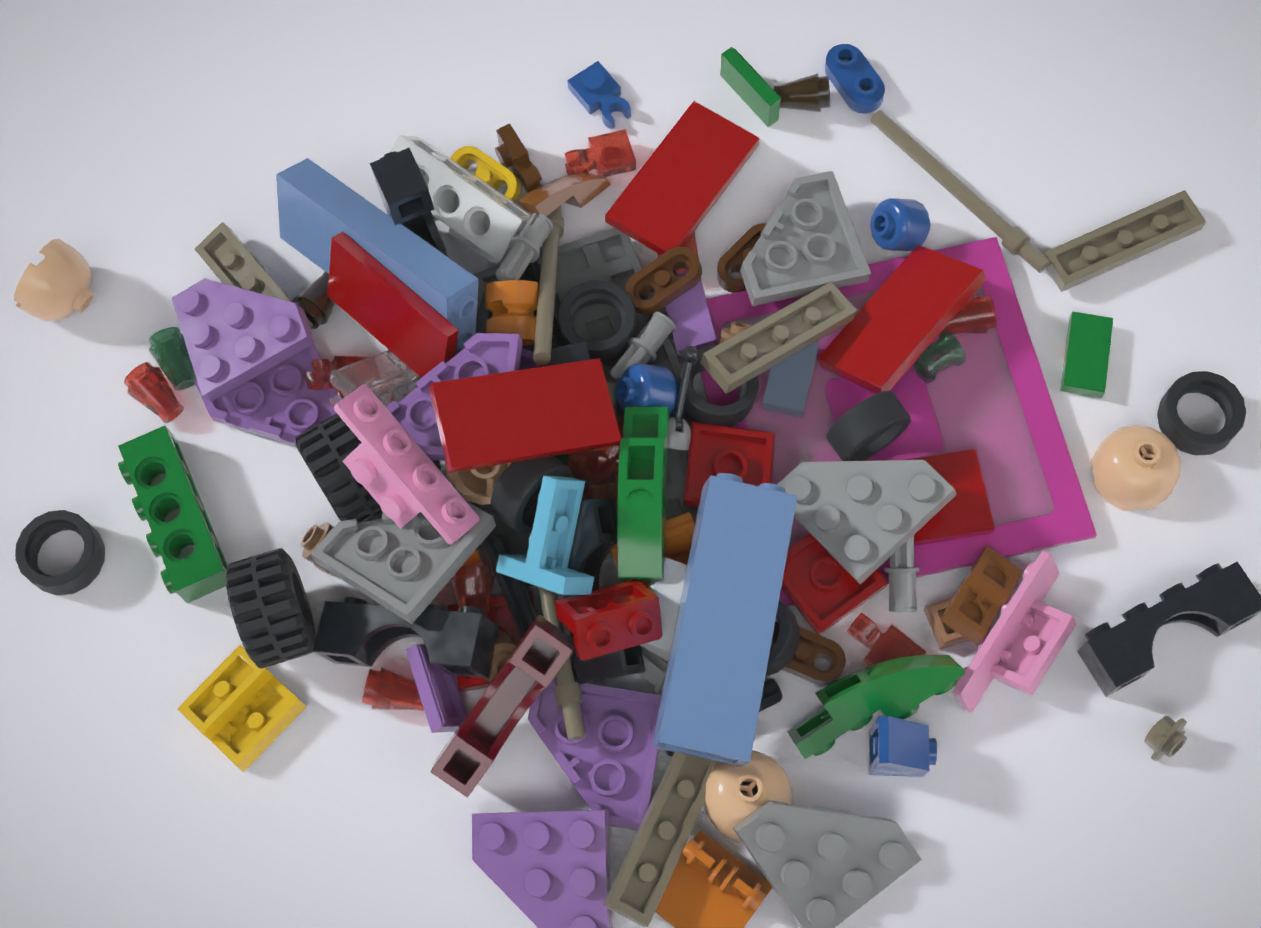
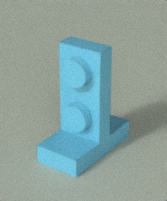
M543 475L532 533L529 538L527 555L499 554L496 572L561 595L591 594L594 577L568 568L585 481L572 477Z

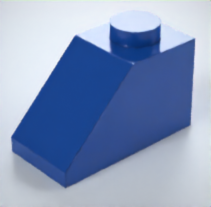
M879 716L870 728L869 775L924 777L930 771L929 765H936L937 742L936 738H929V725L890 716Z

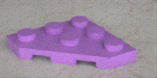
M206 278L171 298L201 395L210 402L315 343L304 309L290 301Z
M476 333L463 344L465 348L446 364L444 361L439 363L416 382L417 388L398 403L394 400L386 408L430 460L446 461L429 386L433 382L519 370L523 340L519 334Z
M315 344L212 402L201 395L213 421L296 446V436L336 414L334 406L341 401ZM195 380L194 382H195L196 387H197V389H198V391H199V393H200V395H201L198 382H197V380Z
M553 678L548 687L531 704L527 718L529 723L590 810H608L609 826L638 831L651 800L659 748L652 747L662 695L587 683L580 684L583 703L579 705L586 738L578 741H568L562 708L557 707L554 694L557 681L556 678Z
M608 810L472 813V860L537 928H612L611 909L603 906L611 889Z

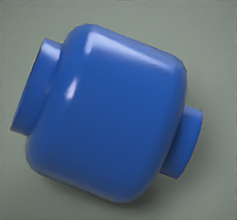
M888 198L881 201L874 209L870 222V230L875 243L884 250L913 251L918 244L922 246L927 239L931 226L929 213L922 203L915 199Z
M637 363L629 366L618 379L615 386V396L620 409L624 413L625 407H668L670 414L676 407L680 386L668 368Z

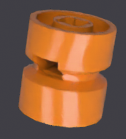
M507 280L486 284L485 308L492 313V317L486 320V333L519 334L523 340L522 346L534 345L537 317L534 315V311L538 305L539 284L526 280Z

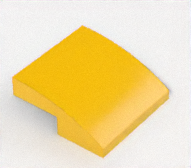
M239 645L177 710L236 767L245 772L307 706L266 668H258L249 658L245 649Z

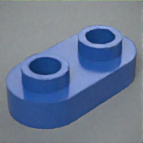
M838 44L832 47L826 55V76L829 77L833 86L853 111L862 114L876 111L881 106L885 93V85L882 79L857 47L851 44ZM840 59H847V60H850V61H849V62H843V61H841ZM867 86L871 88V90L864 91L860 87Z

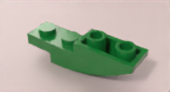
M625 407L618 474L617 543L619 580L663 581L667 517L668 407Z
M926 654L908 656L862 668L815 692L824 707L787 731L804 759L811 755H821L831 749L836 742L835 739L847 731H856L866 726L877 711H880L883 716L903 720L909 718L918 711L919 704L933 695H942L948 692L957 684V679L966 673L961 665L950 655Z

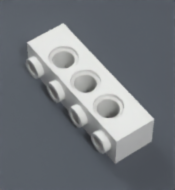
M398 135L390 152H399L410 147L423 178L425 173L428 174V189L434 206V210L431 213L434 221L440 220L450 227L449 233L464 242H472L481 248L479 253L485 259L497 264L503 262L510 251V240L521 233L531 213L420 137ZM456 193L458 194L460 200L459 207L457 210L454 207L453 199ZM486 214L491 222L488 232L484 227V217Z

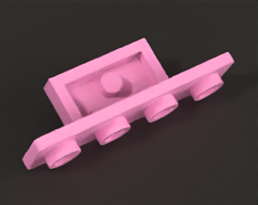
M366 384L358 387L334 406L335 412L362 442L342 462L351 471L354 479L362 484L377 501L383 513L391 518L400 529L421 512L444 540L451 545L479 522L480 518Z
M1043 550L1036 561L1031 562L1026 567L1019 588L1013 597L1011 596L1003 604L998 621L991 632H987L986 636L979 642L978 652L970 665L963 668L966 674L957 679L953 692L964 710L970 713L974 711L993 679L1032 696L1077 625L1072 615L1042 603L1059 576V570L1051 553Z

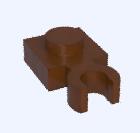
M509 123L497 129L499 146L494 148L501 165L512 169L513 173L521 180L528 194L542 185L540 183L542 177L536 166L530 161L528 151L511 124Z

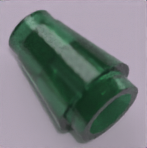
M165 328L150 336L149 342L151 346L149 352L173 385L174 390L180 391L195 385L194 381L197 379L180 328Z

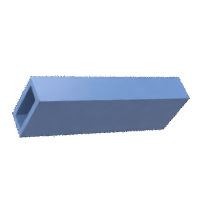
M309 158L276 174L279 232L282 240L329 274L331 238L341 232L346 233L459 330L455 354L465 348L463 344L476 334L477 277L402 224L395 226L391 216Z
M719 473L716 477L710 475L702 488L652 747L741 767L750 763L797 495L785 493L786 489L776 484L763 483L758 487L742 483L743 479L739 476Z

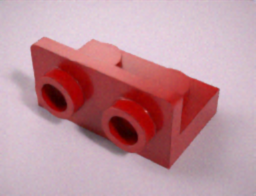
M632 580L591 591L589 595H576L555 601L556 616L574 634L576 656L582 661L659 640L663 636L659 597L640 581Z

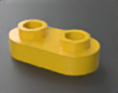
M473 146L461 147L452 154L450 159L468 170L470 165L477 163V170L474 175L497 191L502 184H507L508 189L504 196L515 203L517 202L521 194V183L518 177L509 169Z

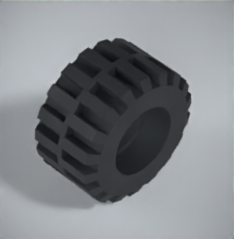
M337 413L295 437L297 450L340 521L356 518L360 523L382 511L377 501L362 484L354 479L351 471L342 462L362 442Z
M278 548L229 563L226 573V589L230 609L243 647L255 665L263 669L313 653L316 639L313 617L302 580L290 555L283 548Z

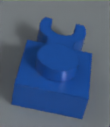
M599 61L567 80L568 89L590 115L600 109L603 124L611 130L615 128V119L611 115L613 112H621L627 119L631 118L630 104L624 98L619 97L621 95V86Z

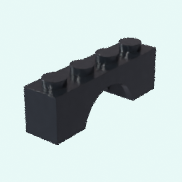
M410 147L399 152L386 153L379 160L369 163L385 210L391 216L394 225L402 224L448 257L445 245L431 213L434 210L429 189Z
M588 499L581 501L568 568L593 576L592 591L600 589V570L606 556L618 545L617 515L614 499ZM562 595V596H563V599H564V598H568V597H572V596H576V595ZM569 630V635L574 639V634ZM574 645L571 662L580 684L646 672L641 645L584 661L576 656Z
M1238 561L1225 568L1216 563L1196 575L1199 582L1185 588L1182 582L1162 592L1159 595L1162 601L1148 608L1145 602L1140 603L1122 614L1125 621L1111 628L1109 623L1105 622L1084 635L1088 641L1077 652L1105 697L1143 678L1155 667L1152 647L1154 637L1160 627L1178 622L1190 623L1200 626L1214 636L1219 637L1253 619L1261 612V595Z
M344 597L343 602L325 601L313 652L334 664L372 667L378 656L392 643L408 637H420L427 647L429 663L445 673L489 679L499 626L485 617V611L470 606H460L458 612L446 611L444 607L430 603L414 623L411 624L381 604L369 605V602L360 598Z

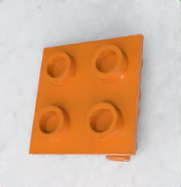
M699 830L696 836L691 838L682 850V855L677 862L655 912L675 928H744L773 887L758 873L703 831Z

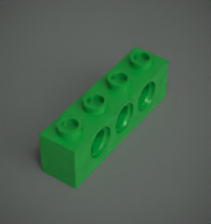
M164 425L118 445L123 461L118 463L119 470L127 485L133 484L137 496L132 498V503L141 521L147 520L151 532L146 534V539L156 558L162 557L166 569L160 571V575L168 592L171 595L177 593L188 604L225 587L228 564L179 443L174 435ZM165 474V478L160 484L151 486L152 480L157 475ZM180 509L176 519L164 522L166 515L170 511ZM195 545L194 551L189 557L179 559V554L184 547Z

